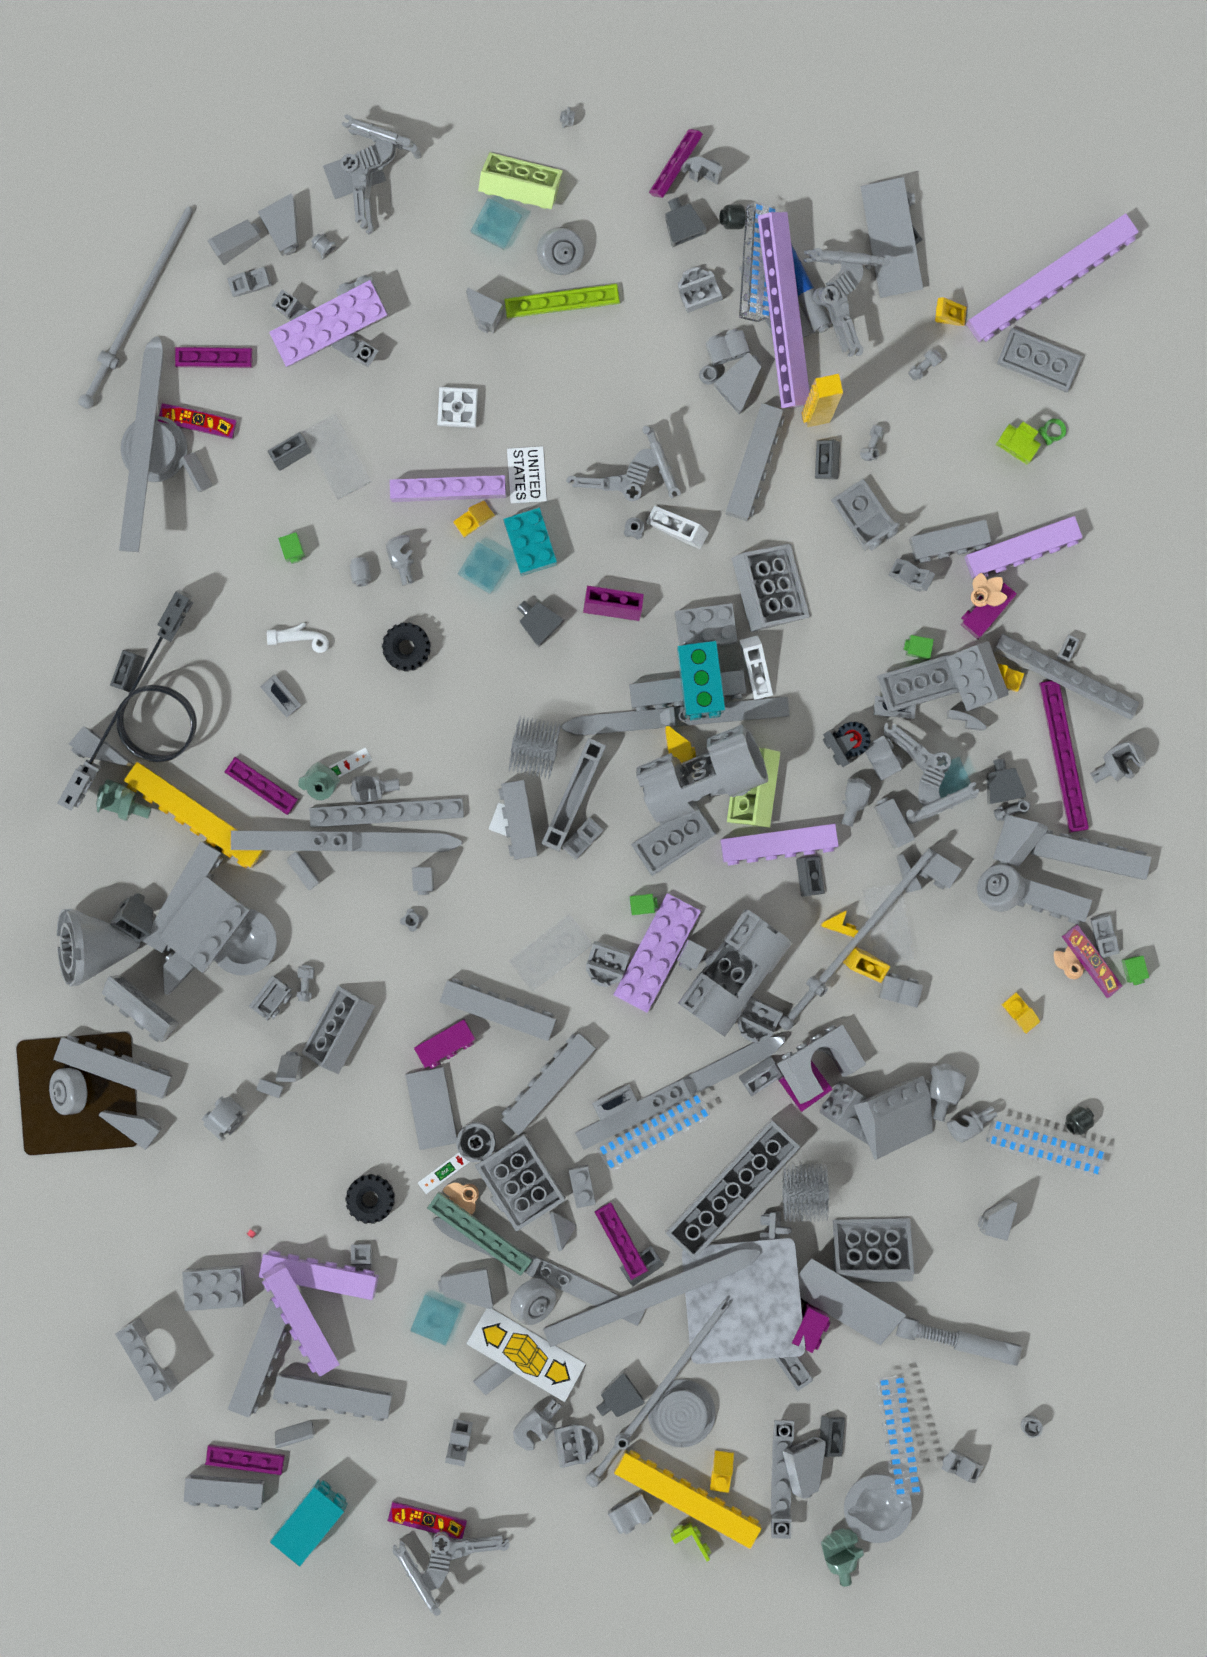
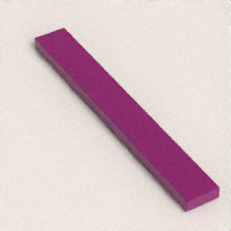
M1052 680L1041 682L1039 686L1069 833L1087 830L1089 826L1060 684Z

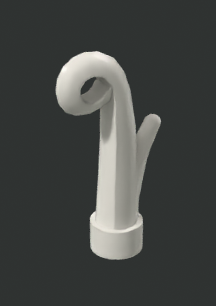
M305 623L285 630H267L268 645L313 640L312 648L315 652H325L329 647V641L325 635L314 631L301 630L306 626ZM318 641L323 643L321 647L316 645Z

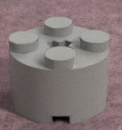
M221 1096L216 1101V1107L213 1111H208L202 1118L204 1126L221 1141L226 1139L224 1135L227 1133L231 1135L244 1120L242 1115H247V1111L230 1096L226 1098Z
M471 1122L465 1125L456 1139V1146L460 1155L470 1162L485 1160L492 1154L496 1145L494 1131L482 1122ZM475 1137H478L481 1142L477 1147L473 1146L474 1143L471 1142V1139L474 1140Z

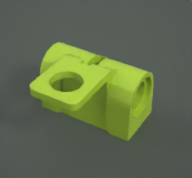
M1022 422L1018 428L1009 423L995 445L1028 465L1041 446V443L1034 439L1038 431Z

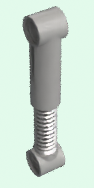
M906 1316L898 1324L896 1336L909 1340L924 1338V1340L928 1339L931 1342L934 1340V1342L938 1341V1343L941 1342L944 1345L954 1346V1350L999 1360L1018 1366L1022 1346L1015 1343L1002 1342L962 1331L956 1333L953 1331L951 1333V1331H944V1329L941 1330L937 1327L934 1329V1327L924 1326L918 1320Z

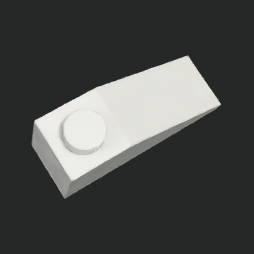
M655 505L646 521L647 524L698 549H701L709 533L700 524Z
M758 635L739 640L754 700L772 696L773 693L763 647Z

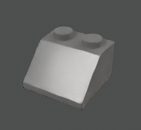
M467 288V298L478 329L485 333L489 331L494 333L504 313L502 304Z
M1007 1198L985 1211L984 1215L979 1218L978 1227H980V1231L985 1235L1008 1241L1017 1202Z

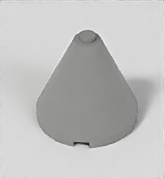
M63 909L59 914L57 923V936H60V947H57L58 959L63 979L66 985L69 984V987L79 986L136 952L137 947H140V942L106 921L74 909Z

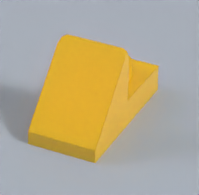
M945 297L938 298L935 322L964 326L967 307Z
M483 500L469 507L468 511L454 520L453 523L465 538L495 517V515Z
M997 664L1006 688L1018 692L1024 673L1012 670L1007 665Z
M847 910L821 922L820 925L850 937H854L858 933V930H856L857 926L846 923L845 926L842 925Z
M1017 992L1001 1004L1025 1034L1041 1022L1033 1009L1028 1007Z
M715 1450L710 1490L729 1493L731 1476L733 1474L734 1453Z

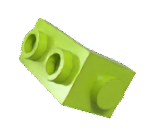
M690 1522L685 1526L682 1524L678 1525L672 1530L671 1539L674 1544L692 1535L707 1562L710 1561L709 1554H711V1550L707 1543L703 1544L699 1538L702 1534L697 1526L693 1527Z

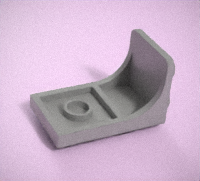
M864 479L831 499L864 551L867 549L874 550L881 545L882 539L886 538V540H889L898 532L899 522L895 523L889 517Z
M839 1081L833 1087L827 1100L822 1104L820 1113L869 1145L853 1106L868 1098L842 1081Z

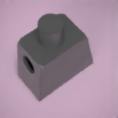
M678 197L668 201L671 211L665 214V220L672 248L706 234V227L691 204L682 206Z
M524 600L517 607L524 615L519 621L538 648L564 622L560 616L539 602L531 607Z
M1004 758L993 760L995 772L987 773L988 805L1026 797L1016 768L1006 769Z
M139 893L121 902L110 925L136 941L141 942L151 935L153 909L144 903L145 897Z
M621 1371L601 1392V1396L605 1401L596 1408L602 1416L612 1410L615 1416L619 1417L645 1404V1400L626 1373Z

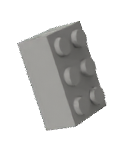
M732 603L675 611L679 646L716 641L717 646L737 644Z
M989 641L946 657L967 711L1009 695Z
M243 1265L186 1269L182 1272L185 1311L243 1307L246 1304Z

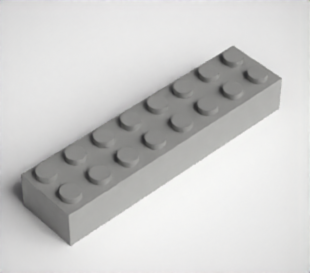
M770 1119L665 1230L666 1234L695 1260L793 1156L800 1146Z

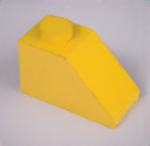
M666 726L668 754L672 753L681 763L696 758L695 747H691V742L670 726Z
M855 947L843 961L850 970L882 983L890 968L885 962L858 947Z

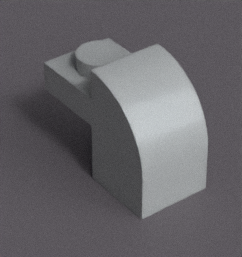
M896 559L888 576L911 589L921 592V590L927 591L935 574L929 570L918 568L909 561Z
M454 1419L445 1463L464 1467L473 1422Z
M951 1449L949 1454L944 1457L941 1469L948 1473L956 1474L967 1482L976 1483L984 1466L964 1454Z

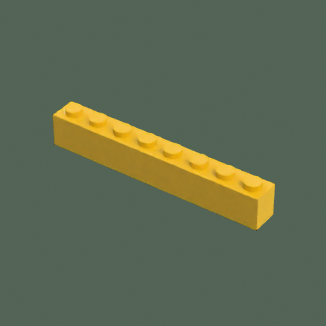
M839 374L815 378L813 385H811L810 393H808L809 396L805 401L806 404H804L803 411L801 412L803 423H807V427L830 423L843 395Z
M136 762L124 779L128 783L127 788L135 793L139 791L144 794L143 799L151 804L154 801L160 805L158 807L159 810L165 814L169 812L173 814L175 821L181 825H184V823L189 825L191 832L197 836L200 834L207 838L205 841L213 847L217 844L222 848L221 852L229 858L233 855L238 859L237 863L245 869L248 866L253 868L265 851L231 850V831L239 830L143 764Z
M624 1451L614 1469L615 1475L751 1549L762 1529L758 1519L751 1515L749 1517L744 1516L737 1507L732 1506L730 1508L726 1506L724 1500L719 1497L712 1498L708 1496L706 1490L700 1487L698 1489L692 1487V1483L684 1478L679 1480L674 1477L675 1474L666 1468L661 1470L654 1461L647 1459V1461L643 1460L636 1451Z

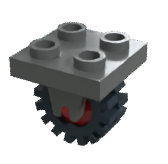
M856 721L843 724L838 732L835 729H831L823 734L825 737L823 742L828 749L831 748L833 750V758L838 766L841 764L842 767H845L853 762L851 757L859 756L869 748L871 734L864 724Z

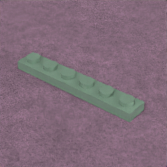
M438 1192L428 1205L427 1209L521 1276L531 1263L532 1258L441 1192Z

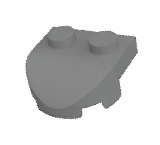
M692 157L686 160L681 167L682 172L688 171L690 173L689 178L695 182H698L700 176L718 185L722 175L720 163L713 159L709 161L703 157Z
M700 267L691 268L683 273V277L678 282L680 297L687 313L723 300L715 276L710 270L705 271Z
M594 941L586 964V972H588L591 981L602 987H609L619 982L624 975L630 952Z
M751 996L746 1003L747 1007L738 1018V1027L745 1039L757 1043L769 1039L773 1035L783 1015V1011Z
M579 1424L554 1428L559 1466L561 1468L586 1464L592 1460L594 1452L598 1449L597 1436L593 1431Z

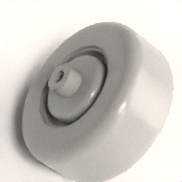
M550 229L539 240L537 246L538 260L542 267L550 273L557 275L570 274L582 263L584 257L583 242L578 234L570 229Z
M998 864L988 868L981 875L977 884L979 899L989 909L997 912H1004L1014 908L1021 901L1025 892V883L1022 876L1013 867L1006 864Z
M73 1067L56 1070L51 1077L49 1086L50 1098L55 1110L62 1115L81 1112L87 1101V1086L82 1073Z
M535 1278L528 1280L516 1290L510 1304L512 1314L524 1325H535L543 1321L554 1308L556 1302L555 1290L543 1279Z

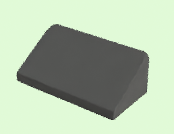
M298 432L268 450V453L278 470L281 471L310 454L311 449L301 432Z
M817 440L815 479H838L839 441Z
M123 650L110 686L130 692L140 674L145 658Z
M820 856L796 859L801 896L825 894Z
M652 1246L640 1253L648 1269L646 1273L631 1280L624 1266L620 1267L632 1286L637 1285L664 1265Z
M821 1416L819 1438L826 1443L825 1457H842L844 1417Z

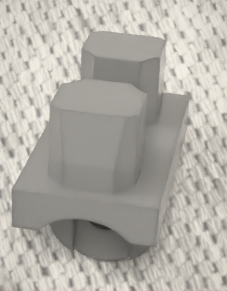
M780 1211L761 1215L760 1223L761 1225L769 1226V1233L761 1232L760 1241L780 1239V1234L792 1232L791 1227L780 1226Z

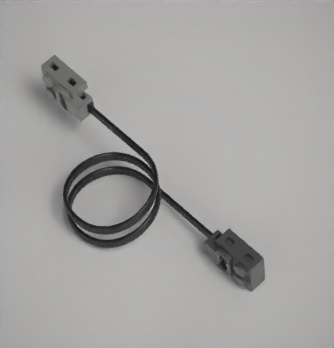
M180 589L175 591L157 624L161 627L157 634L160 637L131 691L118 707L91 759H87L83 766L80 765L78 769H75L57 804L70 811L74 807L78 808L86 796L84 794L90 789L101 766L93 763L116 719L117 731L123 744L133 754L147 761L167 762L181 755L193 740L197 728L196 714L191 703L181 693L162 685H147L136 689L163 638L169 642L173 641L186 617L184 613L189 612L194 603L191 601L193 596ZM145 691H157L170 695L179 701L186 709L191 722L190 734L185 745L179 751L170 755H154L137 747L128 737L123 720L126 706L131 697Z

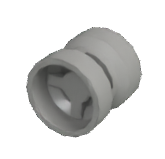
M1025 1416L1021 1421V1429L1028 1437L1036 1438L1040 1436L1043 1426L1035 1416Z

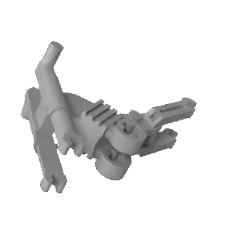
M345 115L344 117L349 122H342V125L345 128H351L348 131L352 135L358 134L375 142L373 146L357 151L356 156L346 154L341 159V167L352 177L355 221L357 223L361 221L360 227L362 229H366L369 226L366 233L370 235L374 231L370 203L372 173L383 170L394 159L396 148L410 151L416 159H419L422 154L411 139L374 126L373 123L368 124L354 119L350 115Z
M815 248L804 251V254H809L810 256L804 259L806 263L841 264L840 272L825 283L827 286L814 291L813 300L817 305L827 307L842 352H847L849 349L848 357H852L857 348L856 356L862 355L863 347L860 345L850 318L847 295L856 289V286L862 279V265H865L867 269H871L876 265L887 266L890 260L882 256L843 252L842 250L830 251Z
M649 426L643 427V433L647 435L651 449H643L637 453L629 464L627 474L600 479L569 476L566 480L567 483H570L571 480L575 481L572 487L620 491L627 500L636 501L641 497L642 490L640 487L644 485L648 472L653 466L658 465L659 473L662 474L669 497L673 498V491H676L677 495L681 494L671 472L672 468L671 466L669 467L654 429ZM631 486H635V490L639 491L638 495H635L634 498H630V494H627V489L630 490Z
M888 723L884 725V736L890 738L906 751L924 772L920 779L918 799L923 807L916 812L912 810L906 812L907 817L905 821L907 824L927 819L949 808L953 809L954 806L969 799H975L978 796L979 789L973 791L976 783L973 782L968 787L941 798L939 788L944 779V773L949 770L951 764L950 756L945 752L931 754L921 744H918L898 728L896 724L892 725L891 730L888 729ZM943 759L945 761V765L938 766V761H942Z
M440 1531L435 1533L432 1538L434 1550H431L428 1567L422 1573L419 1572L418 1565H415L402 1540L400 1541V1548H397V1545H393V1554L397 1556L407 1573L406 1576L410 1578L430 1612L435 1616H439L441 1610L438 1608L440 1601L434 1600L431 1590H435L442 1585L449 1572L450 1561L476 1552L505 1551L509 1548L510 1544L508 1539H505V1542H503L502 1535L453 1540L447 1533ZM439 1538L444 1540L443 1546H439V1543L435 1542H438Z

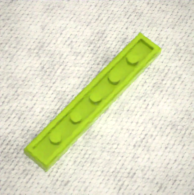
M617 284L504 298L507 319L620 304Z

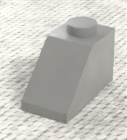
M412 867L413 891H418V895H429V891H434V868Z
M173 951L165 958L167 962L163 965L164 993L166 995H170L195 969L193 965Z

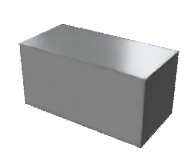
M1068 635L1057 658L1069 662L1079 639Z
M261 1078L256 1090L280 1098L284 1086Z

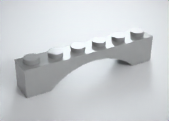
M588 738L541 844L560 852L606 745Z

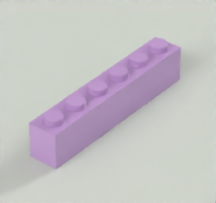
M505 475L390 479V499L392 502L506 498Z
M1073 516L973 552L964 558L972 579L980 573L988 577L990 572L995 571L997 574L1007 570L1006 566L1013 564L1014 567L1022 565L1025 563L1024 560L1031 558L1033 561L1043 557L1042 553L1049 551L1050 554L1058 552L1061 550L1060 547L1067 545L1068 548L1079 544L1078 540L1083 537L1076 518Z
M835 824L720 840L723 863L728 862V866L739 864V860H747V863L758 862V858L766 857V860L777 859V855L785 854V858L796 857L798 852H804V855L815 854V850L823 849V853L833 852L834 847H839Z
M269 1250V1253L263 1254L259 1273L260 1278H264L262 1274L283 1263L296 1285L369 1300L375 1298L379 1275L374 1274L375 1271L363 1269V1272L357 1271L356 1267L344 1265V1268L337 1267V1263L334 1262L318 1263V1259L315 1258L303 1260L299 1259V1255L295 1254L283 1256L280 1255L281 1252Z
M281 1263L262 1274L265 1279L262 1281L267 1292L271 1290L274 1295L271 1300L276 1308H281L283 1313L280 1316L285 1325L289 1323L292 1328L289 1331L294 1341L298 1339L301 1344L298 1347L303 1357L307 1356L310 1360L307 1365L311 1372H316L320 1377L339 1366V1362L285 1265Z

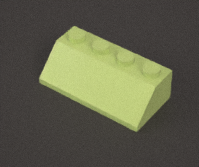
M489 152L481 170L478 191L484 192L487 195H496L504 199L520 201L523 204L536 205L543 209H552L563 170Z
M759 748L766 765L768 782L752 788L751 791H748L743 796L730 797L727 822L770 828L780 751Z

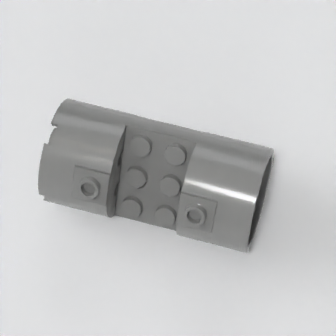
M743 724L707 738V749L709 752L681 763L677 757L670 753L637 767L636 777L640 787L644 786V801L656 822H660V825L677 818L681 819L694 815L698 812V800L707 794L718 793L722 788L730 797L743 796L748 791H751L752 788L768 782V773L760 749L750 731L744 728Z
M745 909L678 1004L725 1037L747 1007L746 1003L766 975L773 971L793 942L760 917Z

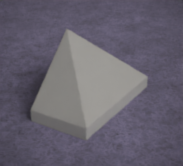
M550 1211L549 1214L558 1251H562L576 1224L555 1211Z

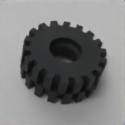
M410 622L393 625V628L388 629L386 636L384 635L383 655L387 662L397 670L408 672L410 670L414 671L418 667L421 668L423 663L427 662L431 652V644L426 632L420 626ZM403 640L413 642L414 650L412 653L405 655L400 652L399 645Z
M374 1174L363 1175L357 1178L348 1188L345 1197L346 1207L350 1211L349 1214L354 1216L358 1222L375 1224L382 1221L391 1212L395 1203V1193L392 1190V1185L388 1183V1180L381 1178L382 1176ZM368 1191H372L378 1196V1202L374 1206H367L363 1202V1196Z

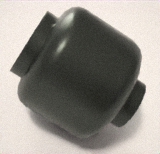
M741 204L725 205L720 211V224L727 230L743 229L745 223L749 220V213L745 211L744 206Z
M1078 1106L1066 1115L1065 1125L1072 1134L1083 1135L1094 1126V1114L1089 1108L1085 1109Z

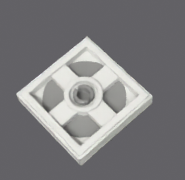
M439 387L437 425L476 428L478 389Z

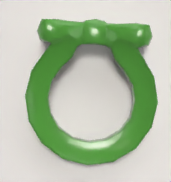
M1050 419L1045 423L1044 427L1038 429V433L1042 435L1048 446L1065 436L1066 426L1059 419ZM1052 423L1059 425L1061 428L1060 436L1049 437L1046 433L1048 426Z

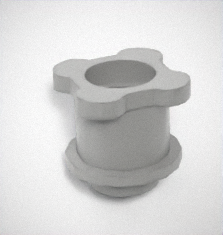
M317 234L311 241L313 243L312 248L320 252L322 259H325L336 247L335 242H330L325 234Z
M638 518L628 519L625 524L624 535L626 537H635L637 540L641 539L645 526L644 522ZM636 525L638 529L632 530L631 526Z

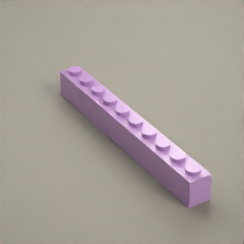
M770 212L759 215L758 223L781 408H794L804 406L810 392L787 212Z
M1125 213L969 319L966 325L979 343L983 340L985 342L989 341L995 336L994 332L999 329L1003 331L1011 325L1010 321L1013 319L1018 321L1026 315L1025 311L1030 308L1034 310L1042 304L1041 300L1046 297L1050 299L1058 293L1056 290L1061 287L1065 289L1073 283L1072 279L1077 276L1081 278L1089 272L1088 268L1093 265L1096 268L1105 261L1103 258L1108 255L1112 257L1120 251L1119 247L1124 244L1128 246L1133 243L1139 231Z

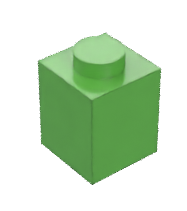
M297 532L278 538L287 562L293 564L302 561L301 558L305 557Z
M911 635L909 639H905L903 650L906 651V656L929 660L934 639Z
M653 894L629 896L631 915L655 913L654 909H658L657 897L653 898Z
M1143 955L1121 960L1128 983L1133 982V985L1145 983L1144 979L1149 978Z

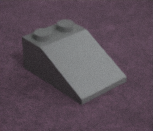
M83 726L69 745L73 747L71 751L77 756L91 758L102 738L90 728ZM104 741L95 760L132 768L135 765L106 741Z

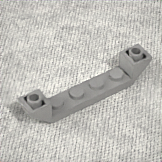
M284 290L280 291L272 304V307L290 321L311 311ZM351 335L330 345L353 361L367 367L370 366L379 352L363 340L360 342Z
M774 1420L771 1538L791 1539V1484L783 1450L792 1447V1441H794L793 1420Z

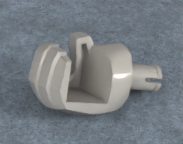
M1131 741L1114 746L1103 757L1105 766L1090 774L1095 783L1110 775L1117 782L1124 776L1132 779L1135 775L1130 770L1127 762L1133 759L1138 767L1144 766L1146 757L1143 749Z
M943 1063L931 1068L932 1081L926 1080V1084L930 1091L931 1099L937 1102L933 1119L945 1122L948 1105H957L960 1101L966 1081V1074L950 1064Z
M552 1398L543 1412L533 1409L526 1413L513 1431L516 1444L527 1451L535 1449V1443L528 1436L529 1430L536 1433L542 1441L547 1439V1432L556 1427L552 1422V1418L562 1405L560 1403L556 1404L557 1401Z

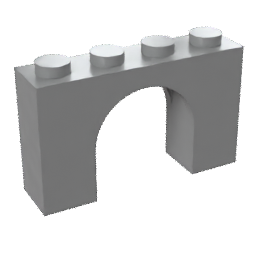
M843 1024L835 1027V1025L830 1026L824 1030L826 1034L823 1036L818 1034L812 1037L810 1044L807 1045L805 1042L796 1047L797 1052L792 1053L790 1051L782 1056L783 1060L777 1063L800 1104L811 1100L823 1092L811 1069V1058L815 1051L827 1053L833 1059L843 1077L854 1073L866 1065Z
M139 1317L121 1328L115 1335L154 1401H157L173 1391L179 1382L170 1367L164 1370L154 1359L146 1342V1336L150 1333Z

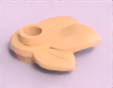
M980 573L974 578L972 583L974 590L971 593V601L975 606L982 607L987 604L998 606L1005 602L1007 596L1000 592L1003 585L1002 577H994L987 580ZM983 595L984 599L978 600L977 597Z
M1067 946L1065 952L1054 951L1053 957L1056 966L1063 969L1068 978L1075 980L1082 976L1085 968L1069 946ZM1076 967L1077 972H1073L1071 968Z
M455 1182L444 1187L443 1192L450 1196V1200L471 1215L476 1209L475 1201L479 1196L478 1188L475 1185L465 1184L463 1186ZM471 1190L473 1195L467 1196L466 1191Z

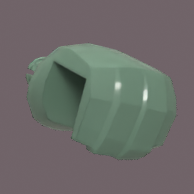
M316 762L308 769L304 776L299 778L298 787L304 791L307 790V793L312 798L322 801L328 799L334 793L340 783V779L329 767Z
M107 779L98 789L96 801L98 813L102 809L118 813V818L124 821H128L131 814L148 819L152 807L135 803L136 794L126 786L113 780Z
M843 1528L825 1536L821 1541V1546L830 1572L839 1575L840 1585L847 1587L852 1584L850 1573L857 1568L858 1559L864 1556V1551L862 1548H857L854 1545L859 1542L857 1535L852 1530H844Z

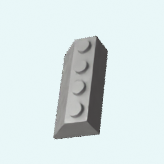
M337 986L302 1054L321 1067L339 1074L375 1006L350 991Z

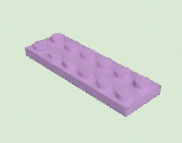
M369 280L269 333L285 366L289 367L388 316L372 281Z
M667 893L613 995L648 1013L701 911Z

